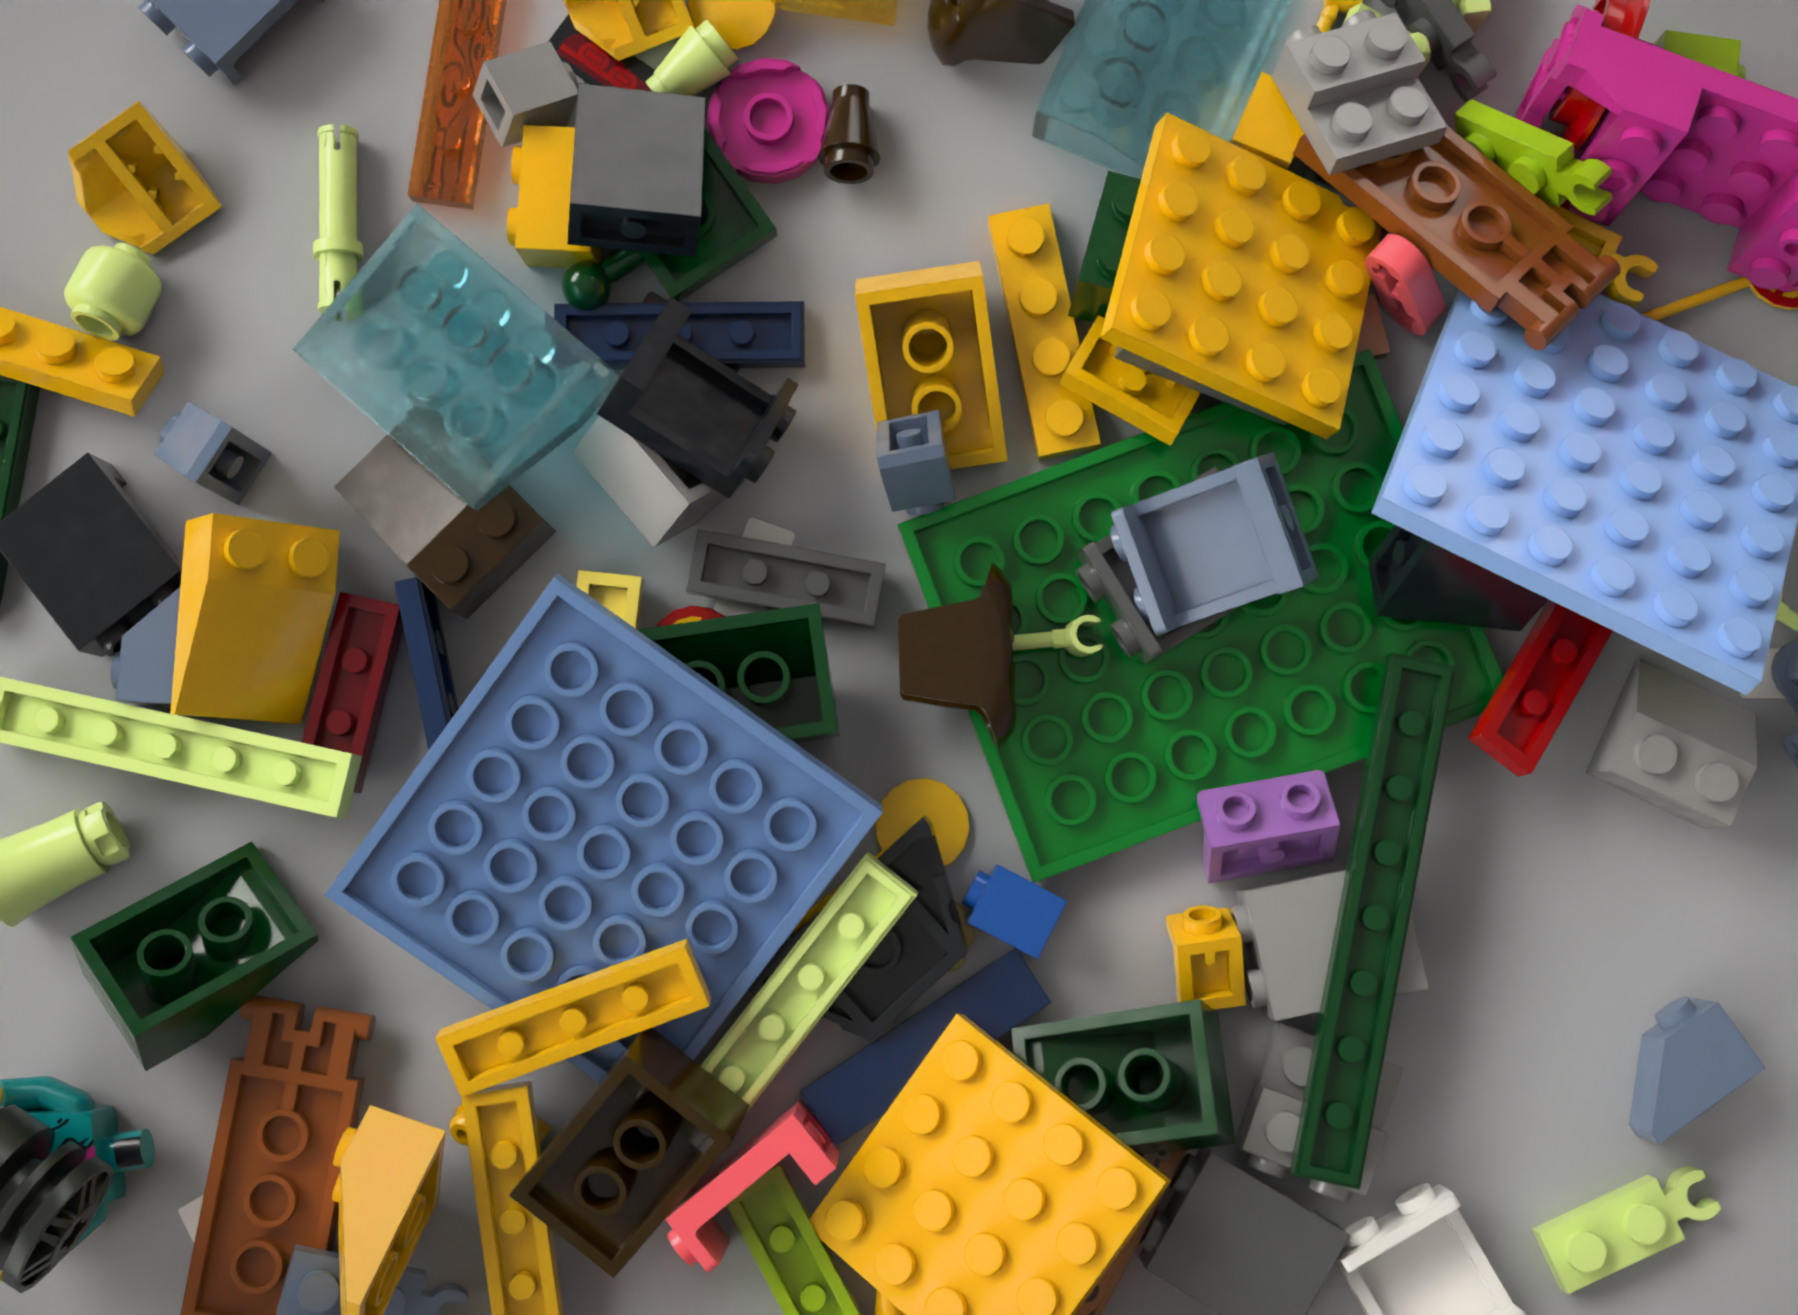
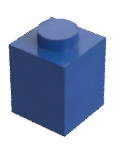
M995 864L990 875L978 870L961 904L972 909L966 919L969 924L1038 959L1067 900Z

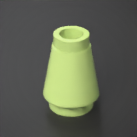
M706 19L696 29L692 25L688 27L653 72L654 74L645 82L654 92L695 96L731 75L728 68L739 58Z

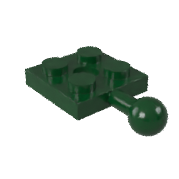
M706 128L704 129L702 206L708 211V216L705 223L699 228L695 257L618 249L599 264L593 261L577 262L567 269L562 279L563 295L571 306L584 311L601 307L610 298L612 284L645 262L669 297L680 302L777 236L776 227Z

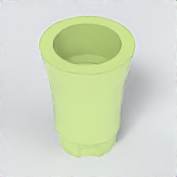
M106 802L95 803L82 811L74 809L49 822L8 837L0 838V920L10 927H15L46 904L79 885L107 873L110 866L130 857L129 849H131L126 832L112 808Z

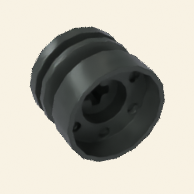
M13 1104L0 1108V1271H2L1 1280L19 1293L33 1288L49 1274L83 1236L111 1185L114 1170L109 1164L96 1156L84 1160L86 1152L74 1142L62 1145L49 1155L53 1147L55 1132L51 1127Z

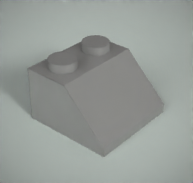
M598 416L572 452L654 548L694 526L727 498L600 416ZM745 478V479L742 481V483L739 485V487H740L744 482H746L748 479Z
M1636 659L1585 774L1701 828L1732 827L1757 769V713L1642 659Z

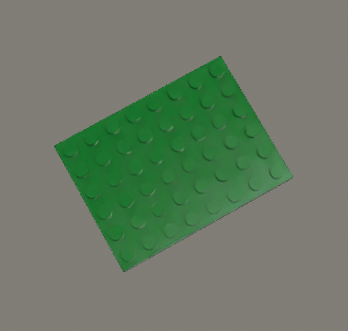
M1371 349L1355 354L1341 427L1338 432L1327 439L1288 423L1284 426L1225 402L1188 416L1171 446L1144 432L947 505L936 512L920 515L898 524L900 536L928 609L970 601L979 597L993 562L1003 571L1011 584L1014 635L1064 629L1071 621L1084 615H1094L1102 621L1093 626L1079 625L1077 629V638L1084 646L1091 647L1104 644L1103 648L1091 655L1078 657L1070 654L1065 648L1054 649V647L1013 651V662L1015 663L1016 724L1009 740L999 751L995 748L982 717L975 711L967 710L1033 883L1200 821L1197 794L1202 790L1314 770H1321L1327 773L1367 758L1385 659L1389 653L1456 666L1445 728L1478 716L1485 710L1502 681L1503 675L1483 627L1376 616L1368 561L1395 524L1371 512L1403 428ZM1274 452L1319 577L1305 586L1279 595L1276 593L1238 607L1146 665L1138 654L1131 658L1128 657L1111 631L1110 624L1117 620L1104 599L1095 603L1089 597L1077 577L1075 570L1082 566L1077 558L1081 549L1091 542L1097 543L1111 534V527L1114 525L1111 516L1112 511L1191 483L1193 479L1215 466L1220 472L1255 457Z

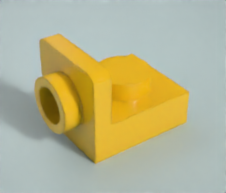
M1199 905L1190 907L1183 913L1166 916L1167 931L1173 944L1177 1002L1201 999L1214 1010L1245 1006L1242 936L1229 909Z

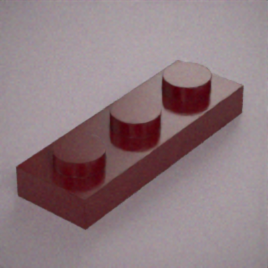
M340 592L301 743L362 756L353 791L361 793L403 631V623L398 604Z

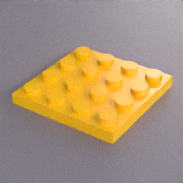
M1167 112L1154 128L1100 338L1327 439L1338 432L1341 427L1371 281L1365 266V259L1378 245L1382 226L1359 207L1344 205L1338 194Z
M956 1014L809 1220L822 1242L905 1315H1075L1171 1183V1180L967 1016Z

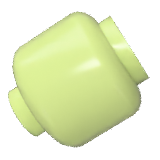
M116 243L114 247L105 245L90 247L82 255L64 289L66 304L72 310L70 313L71 319L83 330L106 340H117L120 336L137 334L144 328L162 293L161 280L150 267L151 259L140 249L126 243Z

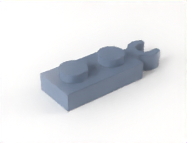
M295 1244L276 1315H341L339 1253ZM407 1266L384 1315H437L438 1309L444 1303L467 1304L468 1293L465 1288L453 1283L439 1285L431 1291L425 1290L423 1287L426 1280V1271Z

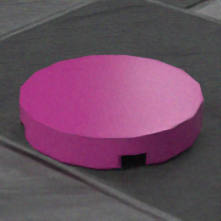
M760 58L738 65L730 72L731 75L721 83L718 89L716 87L709 100L707 126L711 137L737 174L751 182L778 184L800 177L819 160L818 154L830 114L823 88L814 78L812 79L807 73L801 71L800 66L788 60Z

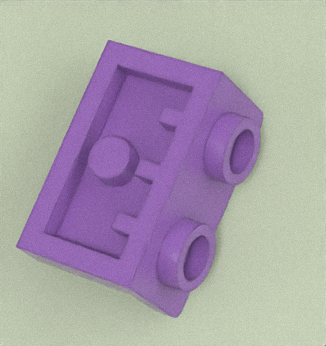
M1321 770L1202 790L1197 794V806L1204 828L1202 863L1208 884L1334 861L1340 822L1325 774Z

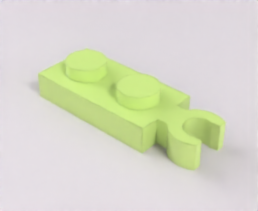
M1693 1166L1679 1168L1669 1176L1666 1187L1661 1189L1657 1178L1645 1175L1532 1228L1559 1288L1565 1293L1570 1294L1685 1240L1677 1222L1683 1218L1688 1217L1693 1220L1703 1221L1718 1214L1721 1210L1718 1201L1704 1198L1697 1203L1691 1204L1688 1200L1687 1192L1689 1187L1693 1183L1700 1182L1706 1178L1703 1170Z

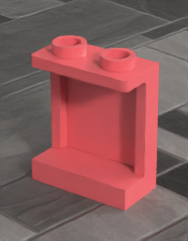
M801 1099L696 1184L668 1215L666 1221L672 1230L667 1233V1237L675 1251L688 1265L693 1266L696 1262H699L704 1270L710 1273L720 1264L730 1239L713 1219V1216L788 1154L792 1156L814 1185H817L836 1169L841 1149L838 1145L834 1146L820 1122Z

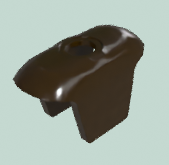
M931 0L928 10L927 29L932 50L942 65L956 66L968 60L1041 64L1074 27L1075 19L1073 10L1047 0H962L960 4H958L957 0Z
M992 562L984 588L976 599L906 613L899 617L900 696L904 701L978 713L984 721L995 748L999 751L1009 740L1016 724L1015 663L1013 662V594L1009 580L1003 571Z

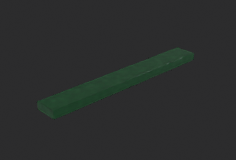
M1396 653L1386 655L1291 1161L1290 1173L1294 1176L1360 1190L1456 666Z

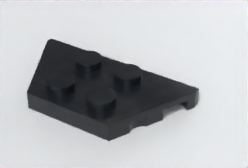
M926 815L877 858L919 892L918 895L821 1017V1019H828L838 1023L843 1030L870 1041L945 975L969 951L933 824ZM820 912L778 949L747 991L754 994L759 992Z

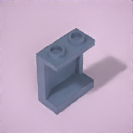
M145 0L138 8L166 36L176 28L189 41L181 48L182 51L208 77H211L219 70L235 85L243 77L234 67L235 62L299 0Z
M1274 452L1255 457L1231 468L1111 512L1114 525L1111 527L1113 546L1119 558L1123 562L1129 563L1137 585L1133 590L1135 606L1144 622L1147 624L1151 623L1156 636L1276 593L1279 595L1305 586L1319 577Z

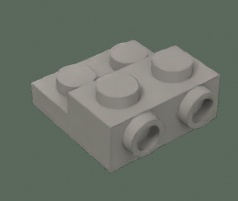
M1362 10L1349 17L1341 28L1322 33L1317 25H1308L1294 32L1286 41L1272 79L1329 175L1437 144L1441 141L1448 128L1418 79L1426 59L1396 12L1376 17L1372 10Z
M1276 1021L1235 1140L1236 1145L1241 1150L1250 1153L1247 1165L1269 1175L1284 1179L1288 1167H1291L1315 1035ZM1383 1061L1360 1190L1312 1179L1308 1186L1310 1189L1343 1202L1347 1201L1350 1191L1367 1197L1388 1133L1382 1129L1403 1068Z

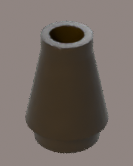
M846 84L834 89L832 107L818 154V159L824 166L826 177L843 184H857L869 180L874 174V167L880 162V154L869 106L870 93L866 88L859 85Z

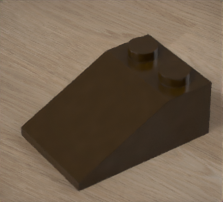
M424 399L334 486L397 557L450 611L465 619H468L556 532Z
M655 1029L644 1030L635 1036L606 1071L509 1196L614 1278L734 1140L750 1105Z

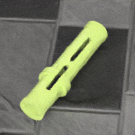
M334 124L321 126L317 131L319 139V239L313 242V257L319 261V302L317 311L326 316L337 317V292L340 291V306L343 308V317H351L359 314L357 263L364 259L363 244L357 241V142L359 140V132L353 127L340 125V149L336 150Z

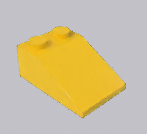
M980 261L856 279L855 299L876 433L877 422L939 410L951 469L1008 461L985 285Z
M217 513L186 521L170 714L286 724L302 723L336 592L340 530Z
M372 1105L369 1106L358 1129L348 1127L345 1130L337 1146L333 1161L334 1166L341 1168L332 1194V1201L339 1203L338 1247L341 1315H384L439 1200L446 1131Z

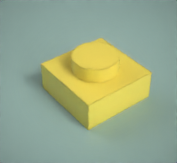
M578 570L577 587L639 630L645 583L642 577Z

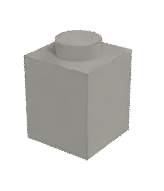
M547 41L484 61L472 96L503 148L523 140V125L567 126L577 102L578 81L570 65L561 61L552 43Z

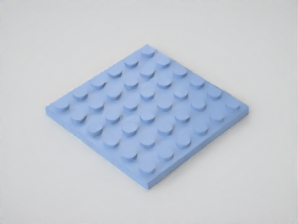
M1458 288L1371 513L1747 695L1762 681L1798 521V387L1783 382L1752 367L1741 359L1733 358L1692 338L1685 332L1668 327L1635 311L1626 304L1618 303L1601 294L1586 308L1579 309V315L1544 350L1538 351L1531 348L1525 342L1524 332L1526 329L1500 308L1496 307L1489 314Z

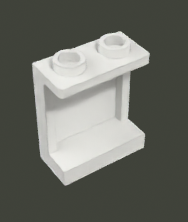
M1429 1183L1415 1186L1395 1200L1397 1209L1376 1221L1372 1216L1362 1218L1344 1229L1350 1234V1237L1336 1263L1366 1315H1526L1523 1310L1513 1304L1458 1210L1461 1204L1452 1191L1440 1184L1432 1188Z

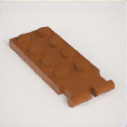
M1450 127L1446 129L1441 141L1437 144L1333 175L1328 174L1305 134L1300 137L1293 152L1296 157L1387 231L1410 241L1422 252L1430 266L1489 314L1498 307L1526 329L1524 332L1525 342L1535 350H1544L1579 315V309L1586 308L1621 272L1620 265L1616 259L1608 255H1603L1598 259L1569 236L1574 227L1572 224Z
M255 995L241 1007L240 1017L241 1019L251 1021L245 1056L230 1060L180 1315H276L295 1244L332 1251L339 1217V1203L332 1201V1194L341 1171L340 1167L333 1165L337 1146L345 1130L348 1127L356 1128L365 1078L353 1077L359 1040L370 1041L373 1036L376 1023L375 1015L318 1006L313 1015L311 1029L302 1028L305 1013L304 1003Z

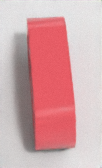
M1387 234L1366 257V269L1389 316L1408 332L1417 336H1424L1446 312L1445 301L1431 266L1422 252L1405 238L1396 234Z

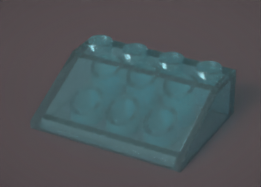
M1085 0L1036 110L1032 137L1120 174L1138 179L1142 178L1155 125L1167 112L1230 142L1291 0Z
M418 203L293 348L300 357L476 511L582 428L606 400L620 378L600 357Z

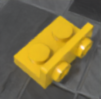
M1098 315L1066 368L1059 384L1171 446L1201 392L1116 359L1117 346L1100 338L1105 318Z

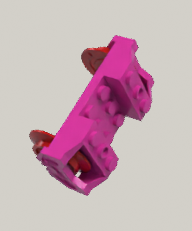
M1597 0L1592 9L1577 4L1569 22L1566 21L1560 38H1555L1552 46L1543 55L1514 118L1540 128L1548 114L1549 120L1564 125L1562 135L1543 128L1540 129L1574 143V158L1581 161L1590 158L1598 159L1612 168V175L1598 186L1600 189L1612 193V200L1596 215H1588L1581 212L1572 205L1569 199L1561 207L1592 222L1610 226L1639 191L1643 192L1651 200L1663 203L1669 202L1702 214L1710 222L1722 225L1728 224L1739 228L1727 271L1748 278L1752 284L1761 288L1778 289L1783 292L1798 291V99L1638 39L1651 0Z

